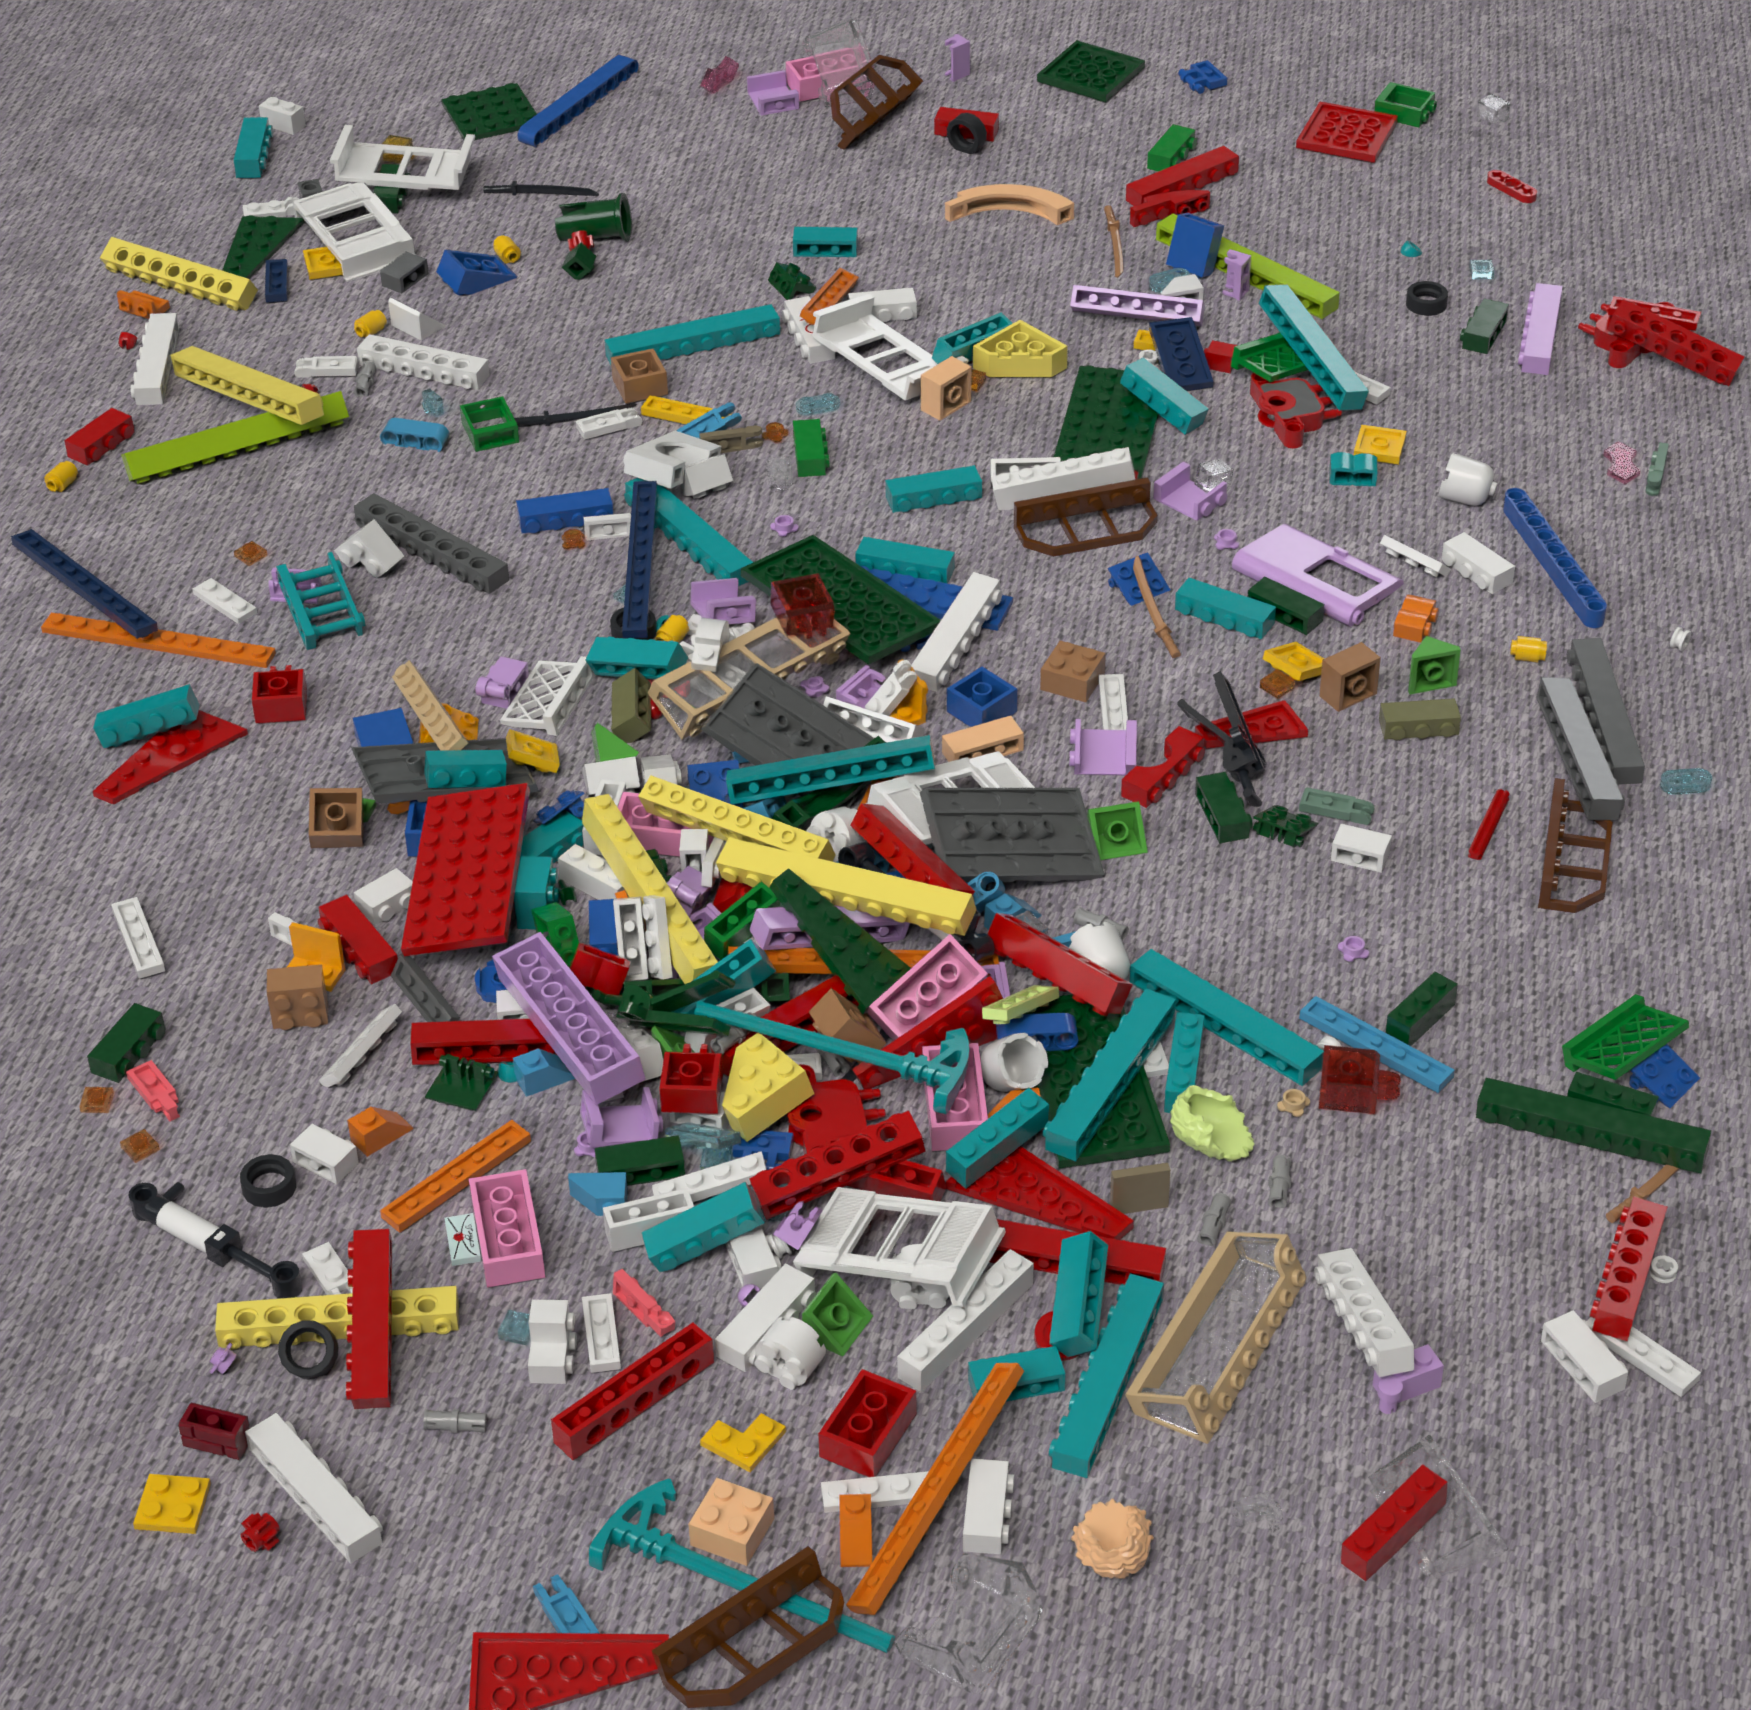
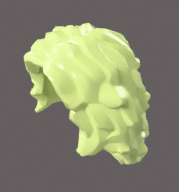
M1192 1085L1177 1096V1100L1172 1105L1170 1122L1176 1137L1185 1142L1187 1146L1202 1152L1210 1158L1226 1159L1228 1162L1241 1159V1157L1246 1158L1249 1156V1152L1253 1151L1254 1140L1249 1132V1127L1245 1126L1243 1122L1245 1115L1238 1111L1231 1095L1223 1096L1214 1090Z

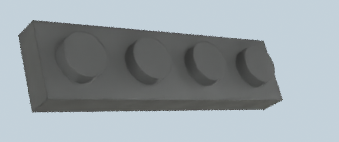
M400 954L391 977L427 1022L459 1021L460 1017L412 957Z

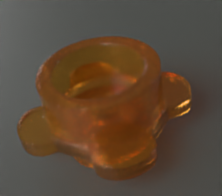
M772 422L766 426V432L762 433V438L778 443L782 441L784 436L788 435V430L784 429L781 423Z
M569 529L561 537L564 541L562 544L564 549L585 547V542L583 541L585 535L578 529Z

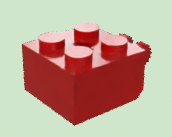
M286 665L285 670L278 671L276 666H270V671L254 672L252 706L255 723L306 720L307 684L304 669L292 670V665Z
M684 1044L683 1052H665L659 1087L661 1112L718 1114L723 1079L722 1053H709L708 1044L701 1045L700 1053H693L691 1044Z

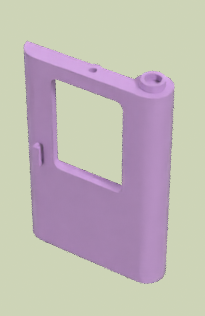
M1287 524L1280 525L1241 548L1235 554L1232 562L1234 570L1256 581H1260L1265 576L1325 604V615L1350 627L1354 624L1359 625L1364 618L1363 611L1376 605L1404 584L1402 579L1349 555L1348 551L1338 546L1328 545ZM1330 559L1380 584L1355 597L1307 574V572Z

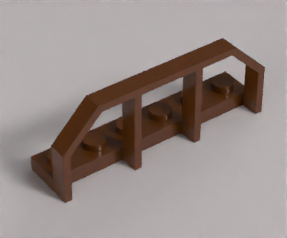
M878 55L830 94L832 119L844 131L840 136L842 140L837 145L840 149H846L911 97L922 84L923 80L904 60ZM878 64L899 69L911 83L908 86L903 84L895 92L872 67ZM865 74L887 97L886 103L882 101L875 108L852 83ZM842 90H845L867 113L863 117V121L859 119L852 125L841 114L839 93Z
M1146 477L1014 502V530L1024 548L1052 557L1143 540L1155 526L1158 518L1150 502L1151 482ZM1142 503L1150 518L1140 530L1119 534L1106 510ZM1098 511L1111 536L1078 541L1066 517ZM1058 519L1070 543L1052 546L1027 538L1021 525Z
M1555 778L1538 908L1577 913L1603 900L1605 897L1613 822L1611 820H1594L1606 830L1605 839L1564 833L1565 824H1560V822L1565 823L1566 812H1585L1580 801L1568 800L1569 790H1564L1565 779ZM1563 844L1604 850L1602 870L1560 864L1561 859L1556 858V856L1561 857ZM1554 875L1601 881L1599 890L1575 902L1550 898L1551 891L1557 892L1559 876Z
M807 1546L653 1649L652 1654L659 1675L667 1690L687 1708L732 1706L837 1635L845 1603L841 1590L822 1575L816 1552ZM813 1583L815 1587L832 1599L828 1620L806 1636H803L772 1610ZM762 1617L767 1624L790 1641L792 1645L756 1668L725 1641ZM713 1649H716L722 1657L745 1675L744 1678L726 1689L687 1691L672 1678Z

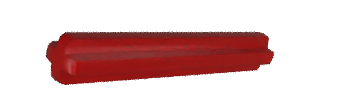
M1502 789L1496 791L1469 848V858L1475 860L1482 859L1509 801V791Z

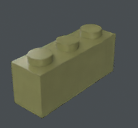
M636 668L612 682L611 730L614 735L625 743H632L651 731V697L648 694L651 683Z
M1455 698L1380 703L1379 723L1384 740H1401L1403 738L1417 737L1424 739L1433 736L1450 737L1452 735H1459L1461 716Z

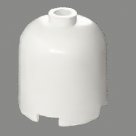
M1451 454L1446 467V471L1450 473L1448 479L1442 480L1438 496L1471 506L1482 505L1488 495H1494L1497 483L1493 482V469L1486 463L1460 454Z
M1104 922V926L1093 927L1090 923L1079 928L1070 937L1072 941L1069 946L1070 949L1126 980L1130 971V961L1119 932L1114 925Z
M1026 1033L1012 1034L992 1042L986 1046L980 1057L984 1082L992 1089L1001 1092L1022 1090L1036 1086L1042 1081L1041 1077L1043 1076L1044 1069L1048 1067L1047 1053L1040 1041L1036 1042Z

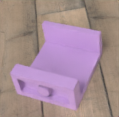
M785 70L747 77V93L761 116L799 109V93L796 89L789 90L787 88Z
M1182 462L1154 482L1153 499L1198 521L1203 516H1208L1218 505L1222 506L1226 502L1227 483L1223 481L1212 490H1209L1190 480V465Z
M737 578L691 582L690 604L702 618L726 620L729 624L755 622L756 599L754 596L738 597Z
M1076 719L1075 729H1070V744H1075V751H1070L1069 766H1075L1074 774L1126 776L1136 766L1137 720H1127L1126 730L1081 729V719Z
M643 1087L641 1105L609 1107L595 1105L585 1090H582L580 1114L590 1147H604L657 1139L658 1133L663 1131L662 1116L657 1115V1100L652 1098L649 1087Z

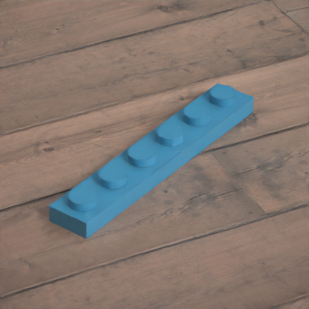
M1317 996L1300 1010L1299 1019L1437 1093L1454 1078L1455 1070Z

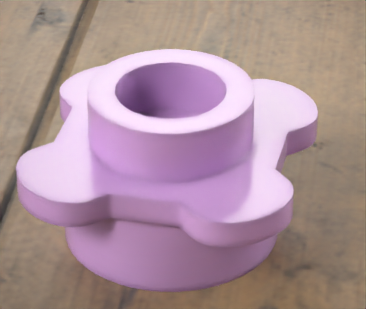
M780 515L775 518V523H772L770 528L777 531L779 536H787L788 533L797 531L798 525L794 524L791 516Z
M1222 529L1214 536V540L1217 541V549H1236L1239 547V543L1236 542L1237 535L1231 529Z
M820 676L811 677L800 683L801 688H804L806 695L810 697H819L829 690V686L824 684L823 678Z
M1349 936L1338 944V950L1342 951L1344 954L1343 958L1346 961L1352 962L1354 959L1367 958L1369 956V951L1365 949V942L1360 937Z
M584 1131L577 1137L578 1145L574 1148V1153L577 1156L591 1155L595 1157L594 1148L597 1147L589 1146L586 1131Z
M231 1343L225 1349L219 1347L209 1361L213 1364L209 1371L211 1374L215 1370L223 1374L235 1359L237 1354L230 1350Z

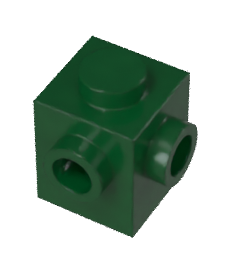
M580 242L567 254L562 269L575 280H580L584 275H589L592 272L597 256Z

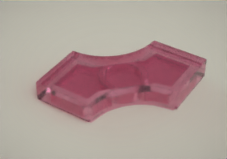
M725 56L716 68H707L700 86L710 93H716L724 83L733 81L739 64L730 57Z
M1619 441L1605 449L1603 456L1612 464L1607 471V475L1625 485L1640 476L1641 470L1632 462L1637 451Z

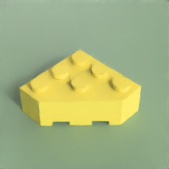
M1018 320L973 346V368L988 377H1053L1067 369L1068 346L1026 322Z
M756 1033L736 1047L722 1106L731 1128L748 1142L811 1097L814 1092L806 1071L762 1034Z

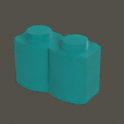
M1336 452L1330 455L1329 483L1331 485L1376 486L1378 474L1376 456L1366 453L1352 455L1346 452Z

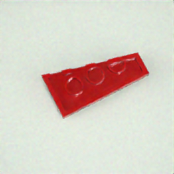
M1285 700L1242 712L1254 743L1308 737V728ZM1228 717L1211 721L1231 737L1229 729L1232 726ZM1195 726V733L1204 737L1206 749L1224 747V743L1202 726Z

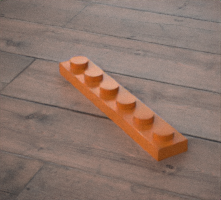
M839 268L804 306L800 317L807 323L815 325L816 317L813 316V313L840 303L855 286L859 277Z
M510 1120L381 1209V1218L401 1233L467 1187L470 1178L481 1177L530 1143V1133L513 1120Z

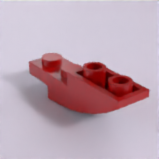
M1182 190L1145 197L1143 204L1130 207V224L1133 227H1137L1159 219H1165L1171 214L1203 212L1210 208V192L1208 190Z

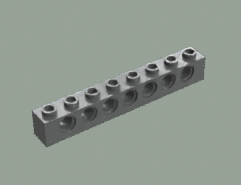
M375 493L354 505L355 522L360 528L375 519L396 546L398 545L406 549L411 555L415 554L421 557L428 564L432 563L438 566L445 573L449 572L455 575L458 580L468 582L478 591L483 590L490 594L509 581L508 563Z

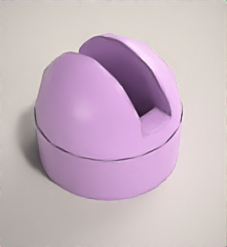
M747 1284L739 1290L738 1301L743 1307L748 1304L744 1299L751 1293L752 1289L756 1290L757 1293L760 1291L758 1286Z

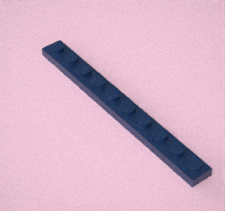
M657 481L633 482L622 626L623 638L648 637L658 490Z
M30 529L11 536L12 545L135 638H143L158 631L155 620L34 530Z

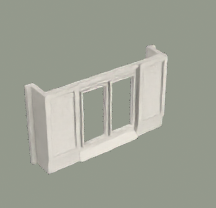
M345 125L330 158V163L334 164L335 181L361 182L370 186L428 190V188L459 190L472 157L471 148L475 135H466L461 150L354 142L353 125ZM383 153L404 155L397 174L376 173ZM412 155L432 157L425 177L404 175Z
M348 183L293 201L294 218H303L341 263L343 278L346 282L380 272L386 265H389L392 261L394 262L397 257L402 256L403 253L405 254V251L415 255L413 239L383 202L364 183ZM361 206H365L370 212L369 214L327 228L320 221L321 219ZM374 219L382 226L341 241H336L331 233Z
M868 293L813 313V316L816 317L812 334L814 339L832 351L846 357L881 381L883 386L905 401L921 395V374L938 364L932 359L931 354L871 315L874 296ZM881 338H885L896 346V348L867 358L852 350ZM902 353H907L919 361L889 373L874 365V363ZM964 356L957 357L958 360L968 364V359Z
M997 751L971 759L966 757L935 765V769L904 774L903 777L871 785L868 802L865 804L886 807L914 835L927 845L933 842L919 793L922 791V788L942 784L945 788H958L952 780L972 776L982 788L1035 787L1008 758H1005Z
M837 1187L800 1246L801 1250L793 1263L797 1270L813 1277L817 1269L943 1285L947 1288L952 1305L963 1307L1006 1231L1005 1228L999 1227L992 1205L958 1201L949 1203L876 1194L874 1191ZM878 1209L902 1212L875 1257L851 1254ZM914 1213L938 1216L912 1261L887 1258Z

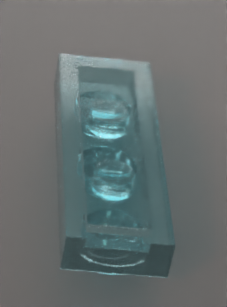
M690 1122L665 1128L666 1137L679 1135L682 1146L692 1144L697 1149L713 1148V1152H725L730 1150V1146L741 1143L739 1131Z

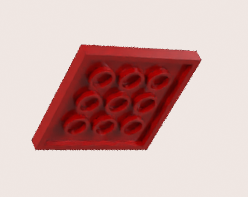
M1320 101L1296 140V148L1375 163L1397 124L1398 116Z

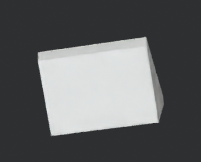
M392 298L388 301L391 325L421 341L446 326Z

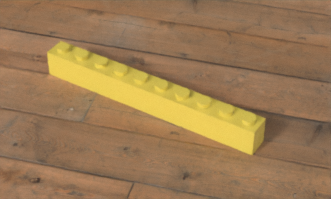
M194 346L170 355L176 376L303 425L324 415L322 398L320 394Z
M605 794L586 798L584 800L582 824L628 896H642V904H644V896L655 895L665 897L671 963L684 984L693 981L718 963V961L610 795Z
M728 838L716 861L721 877L729 882H741L751 887H755L760 882H763L770 888L772 881L789 868L833 905L844 907L850 911L866 912L875 917L891 918L900 923L917 924L926 929L942 930L947 934L965 936L976 912L973 896L969 893L733 838Z

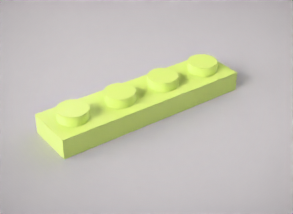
M1033 985L983 1007V1019L993 1020L994 1024H1008L1013 1018L1023 1017L1024 1013L1035 1012L1037 1007L1048 1006L1049 1002L1059 998V987Z

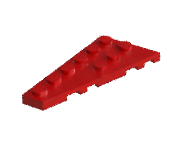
M199 710L197 719L192 723L173 726L168 731L158 732L97 786L93 790V796L114 805L139 792L141 788L150 783H156L162 780V777L189 766L219 747L223 748L229 745V742L248 735V731L244 727Z
M991 976L987 977L882 1048L881 1051L900 1056L913 1052L917 1058L922 1055V1046H939L941 1041L946 1040V1032L959 1028L965 1029L969 1044L978 1043V1046L996 1040V1024L993 1023V1020L983 1019L982 1015L983 1007L1003 999L996 982ZM862 1062L852 1069L864 1089L874 1088L901 1077L900 1072L866 1062Z
M1021 1146L966 1189L952 1176L946 1180L947 1190L1078 1233L1091 1231L1096 1236L1120 1240L1134 1228V1220Z
M473 1632L469 1710H541L657 1674L659 1672L652 1650L668 1640L669 1634Z

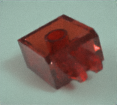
M819 573L771 582L770 605L786 636L802 633L805 639H811L812 631L817 630L820 636L827 635L826 628L833 627L834 604Z
M1324 1045L1319 1109L1375 1114L1377 1099L1394 1100L1399 1097L1400 1088H1398V1085L1401 1083V1076L1394 1071L1379 1070L1380 1054L1376 1050Z

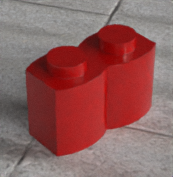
M579 943L569 968L585 988L586 986L592 987L606 994L619 995L630 968V961L620 956L603 952L590 945Z

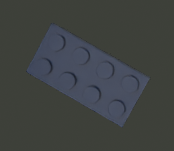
M1187 317L1150 322L1149 332L1162 372L1186 391L1213 388L1214 381L1193 318Z

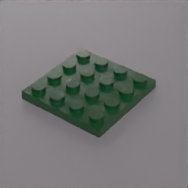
M1076 40L1037 74V82L1107 102L1145 68V60Z
M508 83L505 86L489 87L486 90L470 91L467 94L451 95L441 99L442 106L463 140H465L467 134L475 135V140L519 131L523 124L537 115L517 83Z

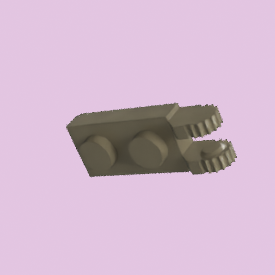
M757 425L699 433V439L720 445V454L754 449L763 445V440L760 438L746 440L748 437L760 436L762 434V428Z

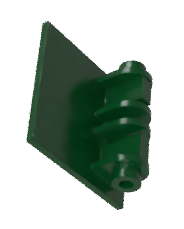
M1274 805L1253 816V819L1258 820L1253 826V831H1256L1257 835L1267 838L1271 836V840H1274L1278 835L1279 843L1284 839L1283 843L1293 848L1296 846L1302 847L1304 837H1301V835L1319 824L1311 821L1312 818L1306 814L1295 815L1289 813L1286 807Z
M452 1054L441 1055L439 1066H443V1068L426 1093L425 1098L476 1111L497 1078L498 1071H494V1068L490 1067L488 1063L483 1064L472 1059L468 1061L464 1057L460 1060L459 1057L452 1056Z

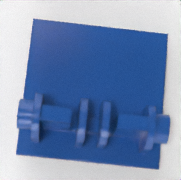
M1149 553L1139 555L1153 597L1170 591L1169 586ZM1135 557L1108 568L1111 574V578L1108 579L1109 586L1111 588H1119L1131 606L1144 601L1133 570Z
M738 760L687 765L690 790L731 804L726 784V775L728 770L739 769ZM743 803L732 804L740 808L744 807Z
M566 790L556 798L558 800L556 804L551 807L546 805L536 813L538 817L533 822L545 824L563 809L575 817H583L584 802L580 797L585 793L583 791L572 790L570 792Z
M1666 1044L1630 1070L1633 1074L1630 1076L1629 1084L1634 1089L1646 1086L1654 1095L1659 1096V1100L1666 1107L1671 1108L1700 1077Z

